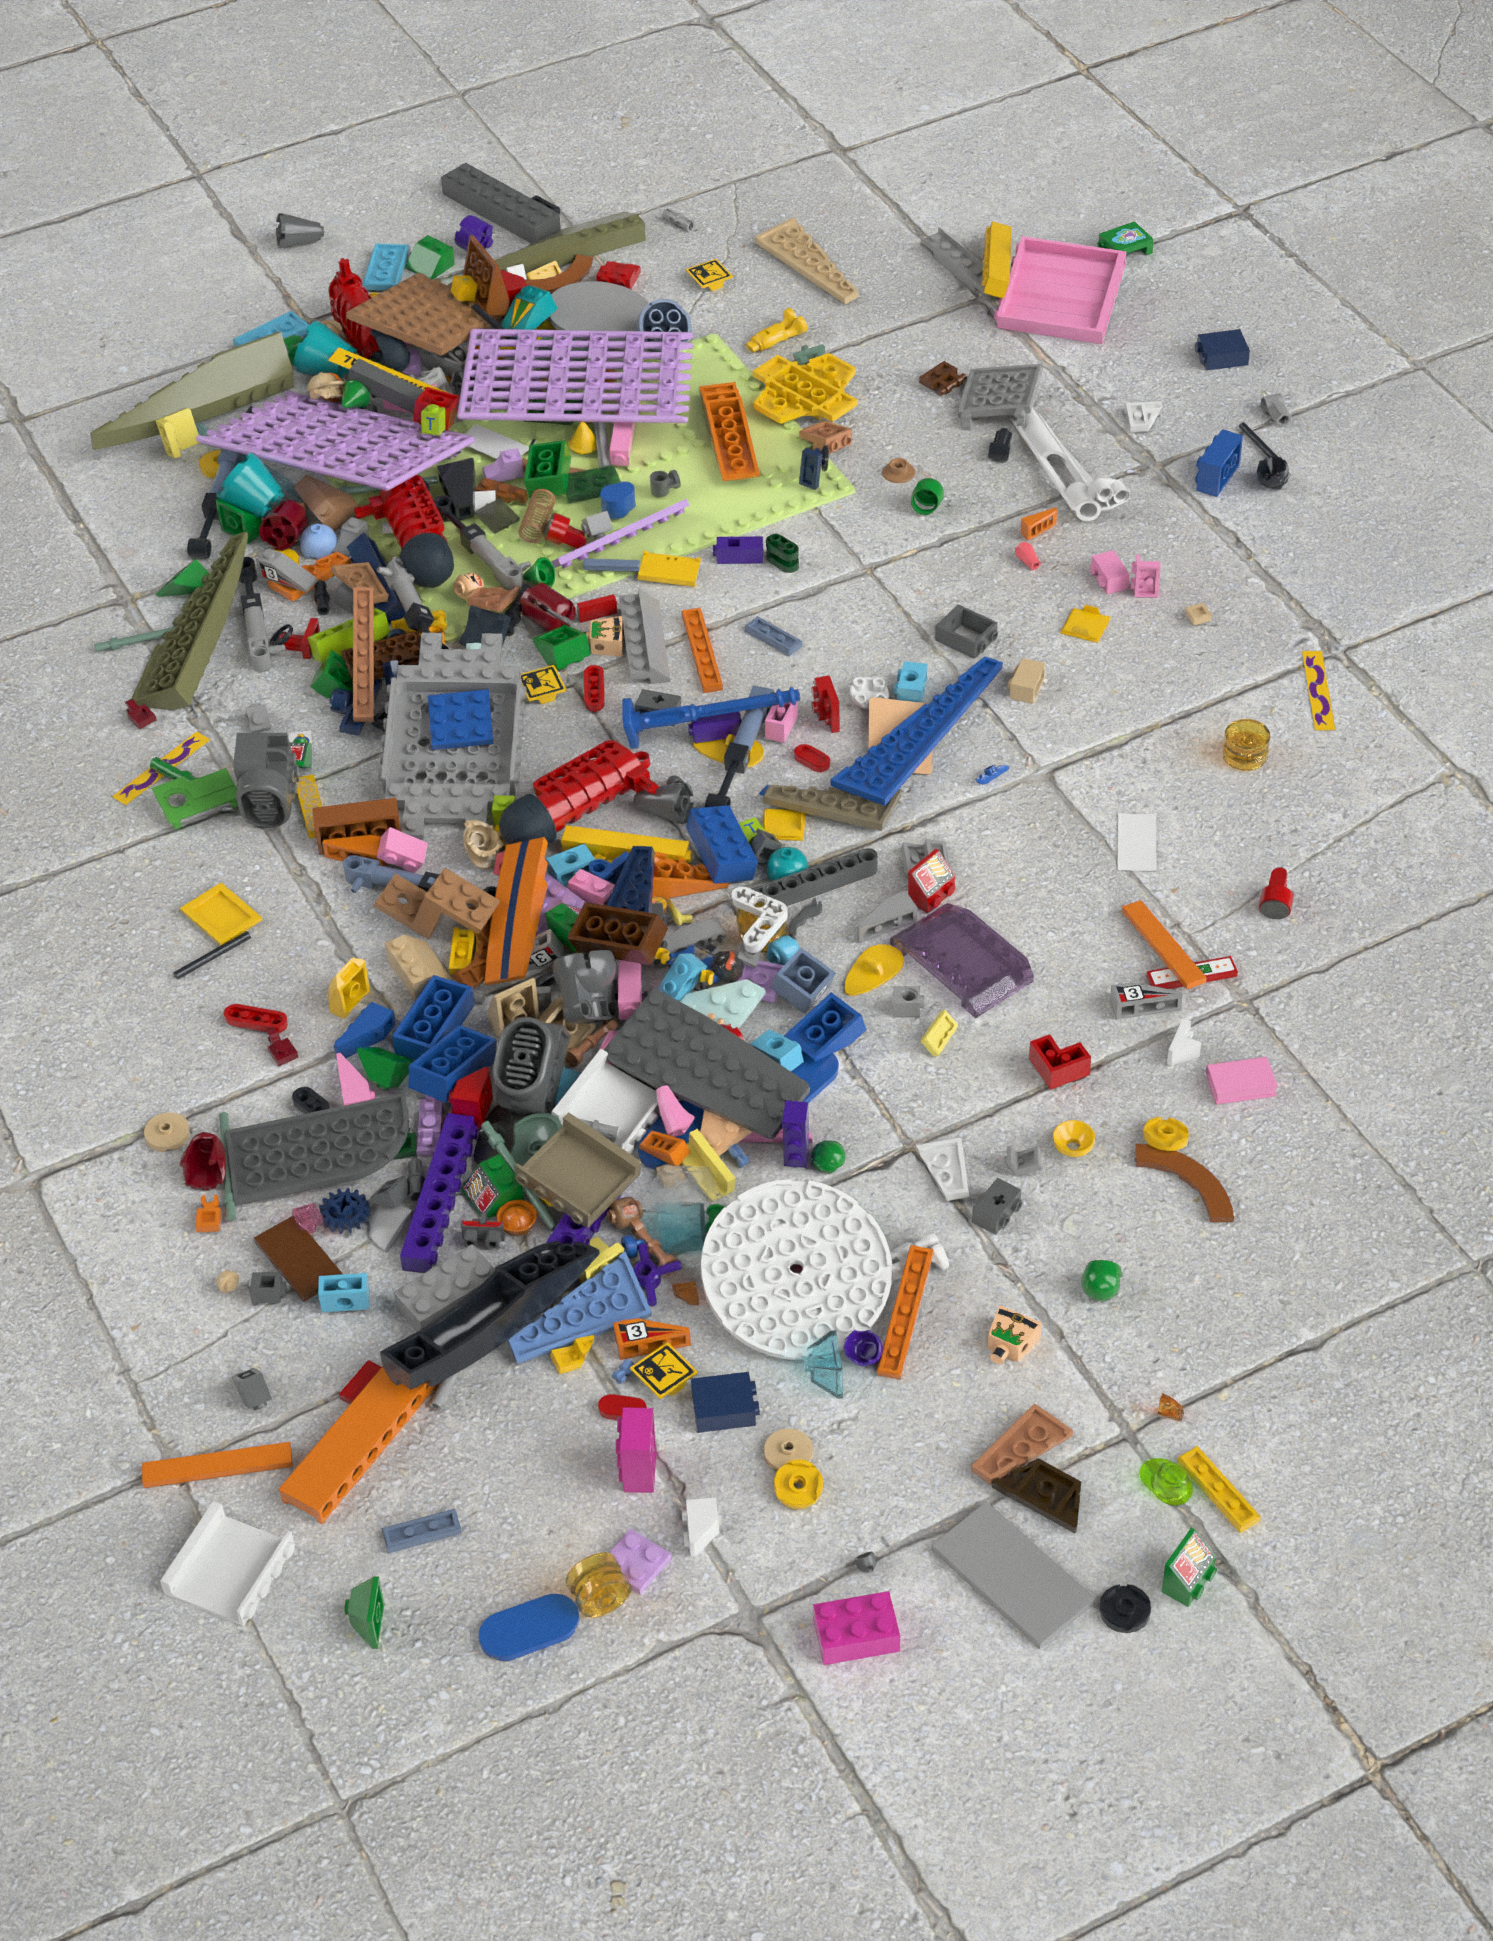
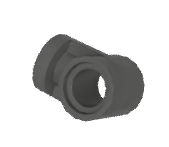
M671 470L668 474L664 471H655L650 475L651 494L655 497L667 496L670 491L669 489L681 487L680 478L676 470Z

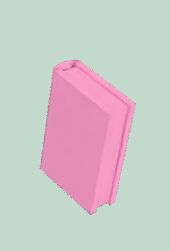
M1267 1056L1206 1066V1076L1216 1105L1276 1096L1275 1089L1277 1088V1083Z

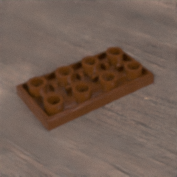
M418 631L374 642V680L385 677L382 663L398 660V665L419 664L421 637ZM353 648L342 650V657L353 683Z
M294 1215L254 1237L256 1245L278 1272H281L283 1278L303 1302L318 1294L319 1276L343 1275Z

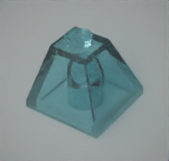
M831 1330L807 1347L808 1357L803 1358L804 1370L810 1373L812 1383L834 1397L841 1399L843 1398V1369L836 1330Z

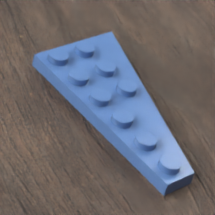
M626 1252L619 1255V1258L611 1264H607L593 1278H589L565 1296L555 1307L544 1312L543 1316L534 1323H530L508 1340L516 1364L551 1353V1350L573 1345L576 1338L590 1335L595 1337L614 1330L613 1323L625 1319H646L651 1317L652 1312Z

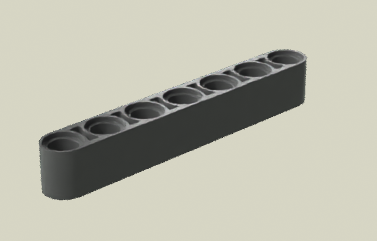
M865 848L752 888V890L776 899L787 907L875 875L878 871V854L872 848ZM758 902L754 906L757 908L763 907L765 903ZM744 911V914H745L747 917H750V918L758 917V916H756V915H754V914H751V913H749V912H747V911Z

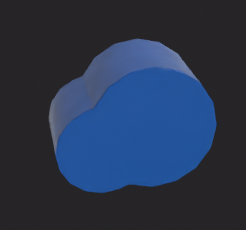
M630 482L605 486L600 492L602 512L607 511L610 519L623 518L636 506L634 485Z

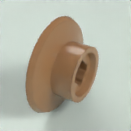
M903 458L892 459L882 470L883 477L892 483L908 482L916 474L914 467Z

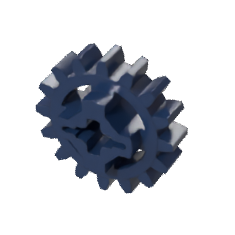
M339 1188L337 1189V1194L334 1195L330 1192L329 1199L323 1198V1205H319L320 1220L323 1221L325 1228L330 1226L331 1232L339 1229L340 1234L344 1230L352 1233V1228L361 1229L360 1223L366 1224V1217H370L369 1201L366 1200L365 1194L359 1195L357 1189L351 1193L350 1188H347L345 1192H342Z

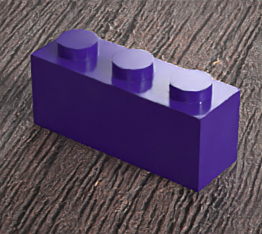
M785 1101L782 1120L784 1166L807 1168L809 1154L808 1102Z

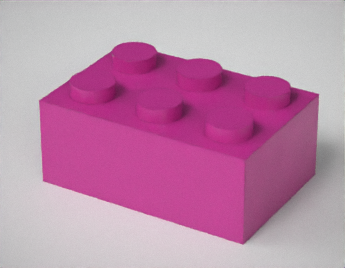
M623 1408L622 1418L617 1420L619 1439H616L619 1482H623L624 1492L654 1493L657 1447L653 1408Z
M889 1591L813 1604V1621L823 1665L900 1652V1632Z

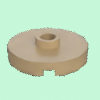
M174 1112L162 1113L148 1121L144 1128V1136L147 1145L153 1150L166 1152V1150L172 1149L173 1151L179 1149L187 1142L190 1136V1128L187 1120L182 1115Z
M792 1428L780 1429L772 1433L766 1440L764 1445L765 1461L774 1471L790 1460L803 1459L810 1462L813 1458L812 1441L808 1435L800 1430Z

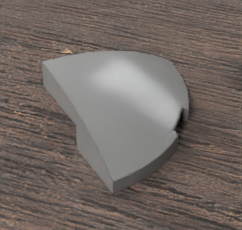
M373 1203L370 1208V1217H367V1224L370 1228L369 1236L380 1250L386 1253L399 1239V1231L413 1216L412 1210L400 1204L397 1207H389Z

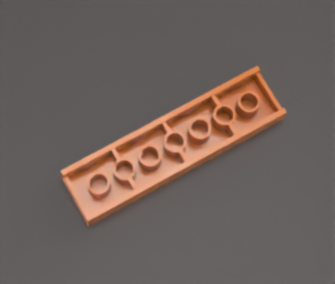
M382 1367L278 1489L282 1502L294 1505L317 1518L318 1522L323 1524L439 1384L432 1387L428 1386L426 1389L427 1384L423 1383L412 1390L402 1383L396 1386L386 1374L384 1367ZM388 1431L386 1438L383 1440L384 1435ZM373 1450L371 1456L368 1458L370 1451ZM358 1467L356 1474L353 1476L355 1469ZM343 1486L341 1492L338 1494L340 1487ZM328 1503L327 1508H326L325 1511L322 1513V1511H323L325 1505Z

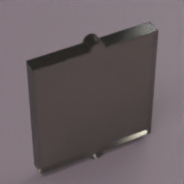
M501 498L491 503H486L484 507L475 511V515L494 534L505 528L508 529L510 525L520 520V517Z

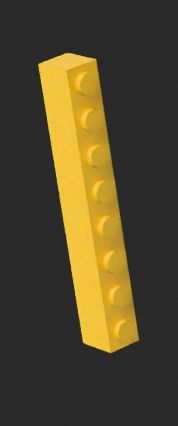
M992 221L990 227H986L984 234V259L982 263L984 265L982 268L983 279L981 285L984 286L983 293L1004 299L1010 282L1012 227Z

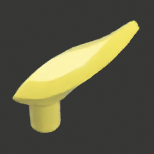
M669 898L666 899L672 919L677 925L681 926L682 923H692V915H681V912L675 907L673 902Z

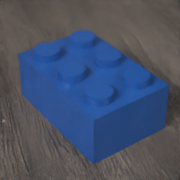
M1222 429L1218 435L1214 436L1212 444L1206 447L1204 455L1200 456L1197 460L1196 491L1218 497L1240 466L1243 435Z

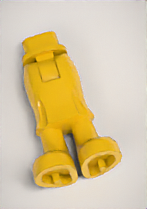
M789 307L783 311V321L774 323L772 326L757 332L750 338L749 342L745 343V346L752 353L756 351L761 352L763 349H769L781 341L788 340L790 337L805 333L808 330L807 323L802 316L796 318L795 312Z

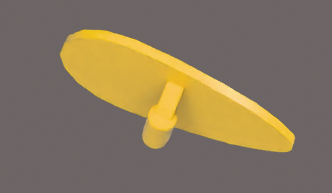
M729 734L726 739L700 743L693 741V747L702 755L724 764V755L729 743H733L735 736ZM757 740L754 741L750 751V761L747 767L758 764L763 758L764 749Z
M885 944L874 945L866 949L856 960L846 977L845 994L848 996L860 995L879 987L893 978L903 968L904 957L896 947Z

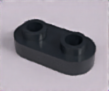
M300 1087L292 1094L294 1106L304 1114L330 1109L329 1102L309 1087Z

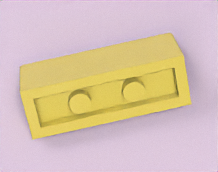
M696 1129L690 1132L689 1143L687 1144L690 1153L681 1164L709 1201L714 1202L735 1190L736 1178L700 1131Z

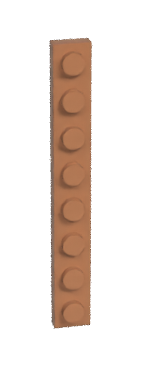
M353 587V722H374L373 587Z

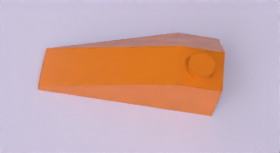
M655 852L653 897L667 899L728 888V882L714 884L703 864L694 866L685 863V859L679 858L677 861L666 858L667 854Z

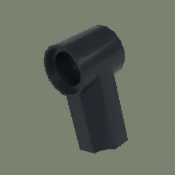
M1001 428L999 431H996L994 441L989 446L988 459L1008 461L1012 433L1007 428Z

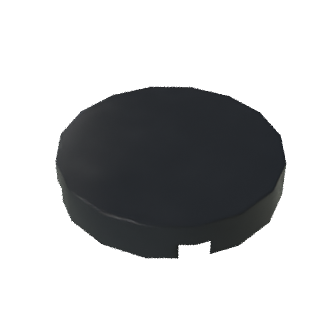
M1119 1584L1112 1586L1104 1592L1101 1597L1099 1612L1102 1621L1109 1628L1116 1632L1132 1633L1145 1627L1150 1620L1151 1602L1142 1589L1127 1584V1586H1120Z

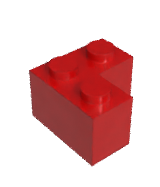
M1050 1034L1030 1041L1029 1060L1050 1090L1090 1075L1091 1056L1081 1042L1060 1049Z

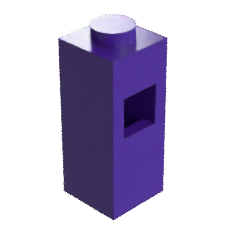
M763 536L717 537V543L713 545V556H717V564H763Z
M740 712L698 718L695 722L691 721L690 724H687L689 736H693L695 743L726 739L729 734L736 736L742 721Z

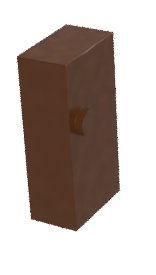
M585 902L567 939L578 953L589 954L590 951L609 950L617 960L651 965L668 928L658 914Z

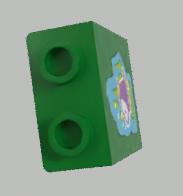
M1134 221L1099 233L1098 248L1125 251L1126 254L1140 249L1145 255L1153 253V238Z

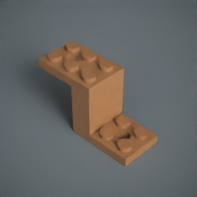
M444 868L428 892L395 873L375 901L373 907L429 940L445 915L479 935L498 907L500 900ZM398 898H404L408 903L402 904L398 901ZM466 904H473L476 907V909L471 910L466 906Z

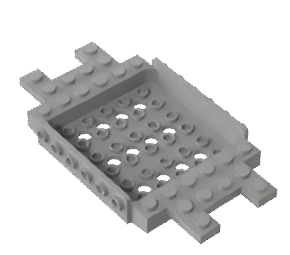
M422 633L419 665H398L397 681L396 678H391V685H387L389 701L385 703V712L388 716L384 718L383 723L386 735H382L384 752H380L382 769L378 770V781H382L385 794L384 799L397 798L398 809H404L402 833L423 840L425 823H465L467 820L475 819L487 823L488 811H492L494 795L516 796L517 783L520 782L518 766H521V754H519V749H522L523 744L522 737L520 736L521 732L524 731L522 716H525V703H523V699H526V687L522 685L520 667L500 666L502 634L482 633L481 650L442 649V633ZM489 689L490 706L494 709L491 713L494 744H490L488 747L478 745L432 750L429 713L422 712V708L429 705L428 695ZM421 739H428L430 741L424 747L418 744ZM418 773H425L427 775L424 780L415 779ZM439 773L447 775V778L442 781L437 780L435 777ZM460 773H465L468 777L464 781H458L456 776ZM484 773L488 775L485 781H478L476 779L479 774Z

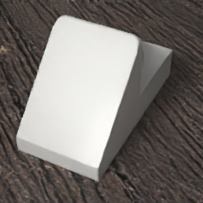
M1182 1019L1168 1050L1167 1065L1173 1066L1200 1056L1201 1042L1192 1039L1193 1031H1190L1191 1021Z

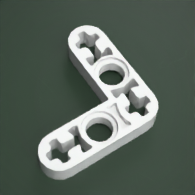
M737 887L731 894L734 906L759 917L743 937L746 951L756 953L763 949L788 917L787 907L784 903L750 888ZM758 902L765 903L763 907L757 908L754 906ZM765 924L771 926L767 930L760 929V927Z

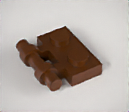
M943 361L920 376L919 383L931 390L938 387L937 394L942 396L950 393L954 387L961 386L963 381L967 379V376L964 373L958 375V368Z

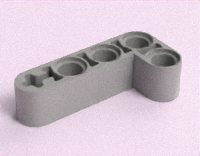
M710 918L665 935L659 948H665L670 953H676L687 949L690 945H694L695 956L700 954V948L703 949L701 953L705 952L704 949L709 944L715 947L721 946L727 941L728 934L718 919ZM654 958L651 965L655 969H660L670 964L666 963L664 965L660 959Z

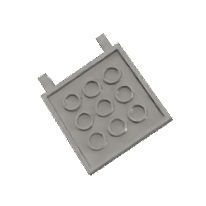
M1042 364L970 369L958 409V416L963 421V430H970L971 418L1007 416L1012 414L1017 417L1016 425L1024 426L1025 414L1031 413L1043 371Z

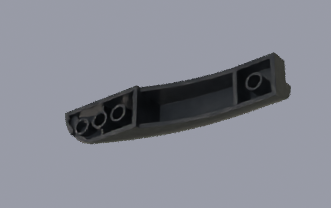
M554 1241L538 1245L495 1267V1272L453 1309L420 1331L380 1351L381 1362L386 1374L396 1386L402 1383L412 1390L423 1383L432 1387L462 1371L509 1340L548 1308L590 1266L600 1254V1250L581 1242L574 1241L572 1245Z

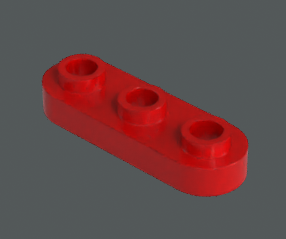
M590 665L584 669L585 707L593 712L600 711L605 706L604 670L598 665Z
M231 1004L224 1010L225 1022L231 1026L264 1032L275 1027L278 1033L285 1031L288 1027L287 1016L281 1011L242 1004Z

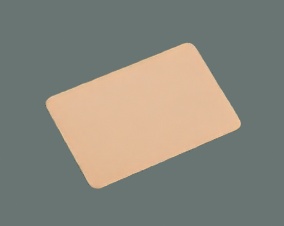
M876 697L870 698L868 749L881 743V739L885 735L889 734L924 704L928 705V703ZM932 751L913 773L927 775L932 773Z

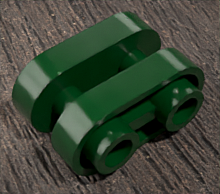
M774 533L766 538L767 561L783 572L793 573L799 569L798 545L780 534Z

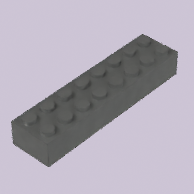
M468 163L461 164L441 177L443 195L531 244L561 230L559 213Z

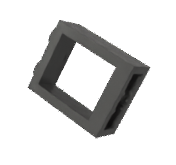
M959 604L935 627V641L974 659L980 653H983L986 647L998 637L996 621ZM963 625L981 635L973 641L954 631Z

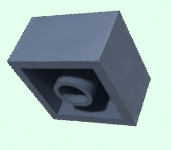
M801 947L776 974L770 988L806 1014L830 987L836 972Z

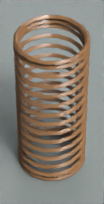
M537 489L532 494L518 531L519 536L526 542L537 543L543 537L556 502L555 496L549 490ZM537 494H545V495L549 496V497L552 499V501H551L548 497H546V496L537 495ZM536 497H545V498H547L549 501H547L546 499H543V498H536ZM536 499H541V500H544V501L548 502V504L545 503V502H543V501H535V500H536ZM536 502L544 503V504H546L548 507L544 506L543 504L536 503ZM527 525H529L531 528L538 529L539 531L532 530ZM525 526H526L529 530H531V531L540 532V533H532V532L528 531V530L525 528ZM525 530H526L527 532L531 533V534L538 535V536L529 535L528 533L525 532ZM524 533L530 537H536L537 539H531L524 535Z

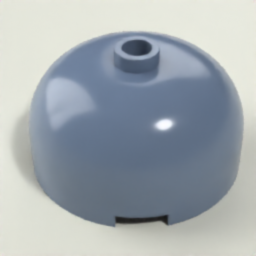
M657 299L650 302L639 314L636 331L691 332L692 324L688 312L677 304L678 302L671 299ZM645 339V342H662V339ZM647 349L650 352L662 351V349Z

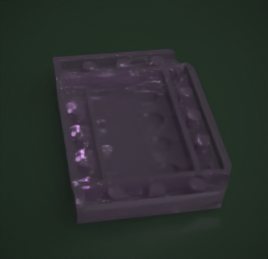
M947 903L890 938L891 946L896 947L903 956L908 953L960 998L961 1006L975 1018L1034 982V975L1027 957L971 910Z

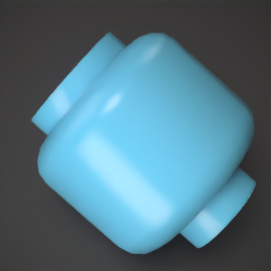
M783 935L769 943L767 958L771 963L785 965L799 950V944L790 936Z

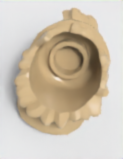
M320 372L311 378L307 385V390L310 393L311 399L317 400L319 396L327 400L329 398L342 399L343 394L340 387H343L345 381H337L335 376Z
M477 819L467 820L464 823L466 828L463 833V845L465 851L469 854L472 864L478 869L494 867L496 856L499 853V849L503 846L499 833L494 830L492 825L489 826L485 822L478 821Z

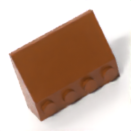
M470 235L463 275L471 276L476 282L475 302L489 315L506 316L510 302L499 265L473 235Z

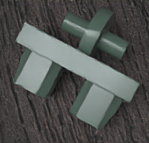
M822 344L809 348L807 345H803L801 351L793 353L794 361H798V365L808 364L809 359L825 354V346Z

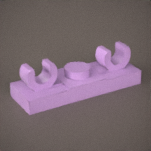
M425 1095L426 1099H420L417 1155L433 1156L442 1131L443 1102Z

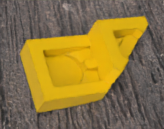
M594 1335L576 1338L572 1346L551 1350L550 1358L559 1374L582 1367L593 1345Z

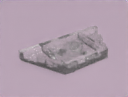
M662 1165L640 1202L643 1212L707 1214L706 1211L709 1205L721 1204L727 1207L709 1167Z

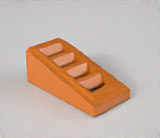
M1051 508L1021 518V534L1026 540H1030L1056 525L1057 508Z
M653 1130L638 1146L640 1150L676 1167L690 1153L683 1139Z

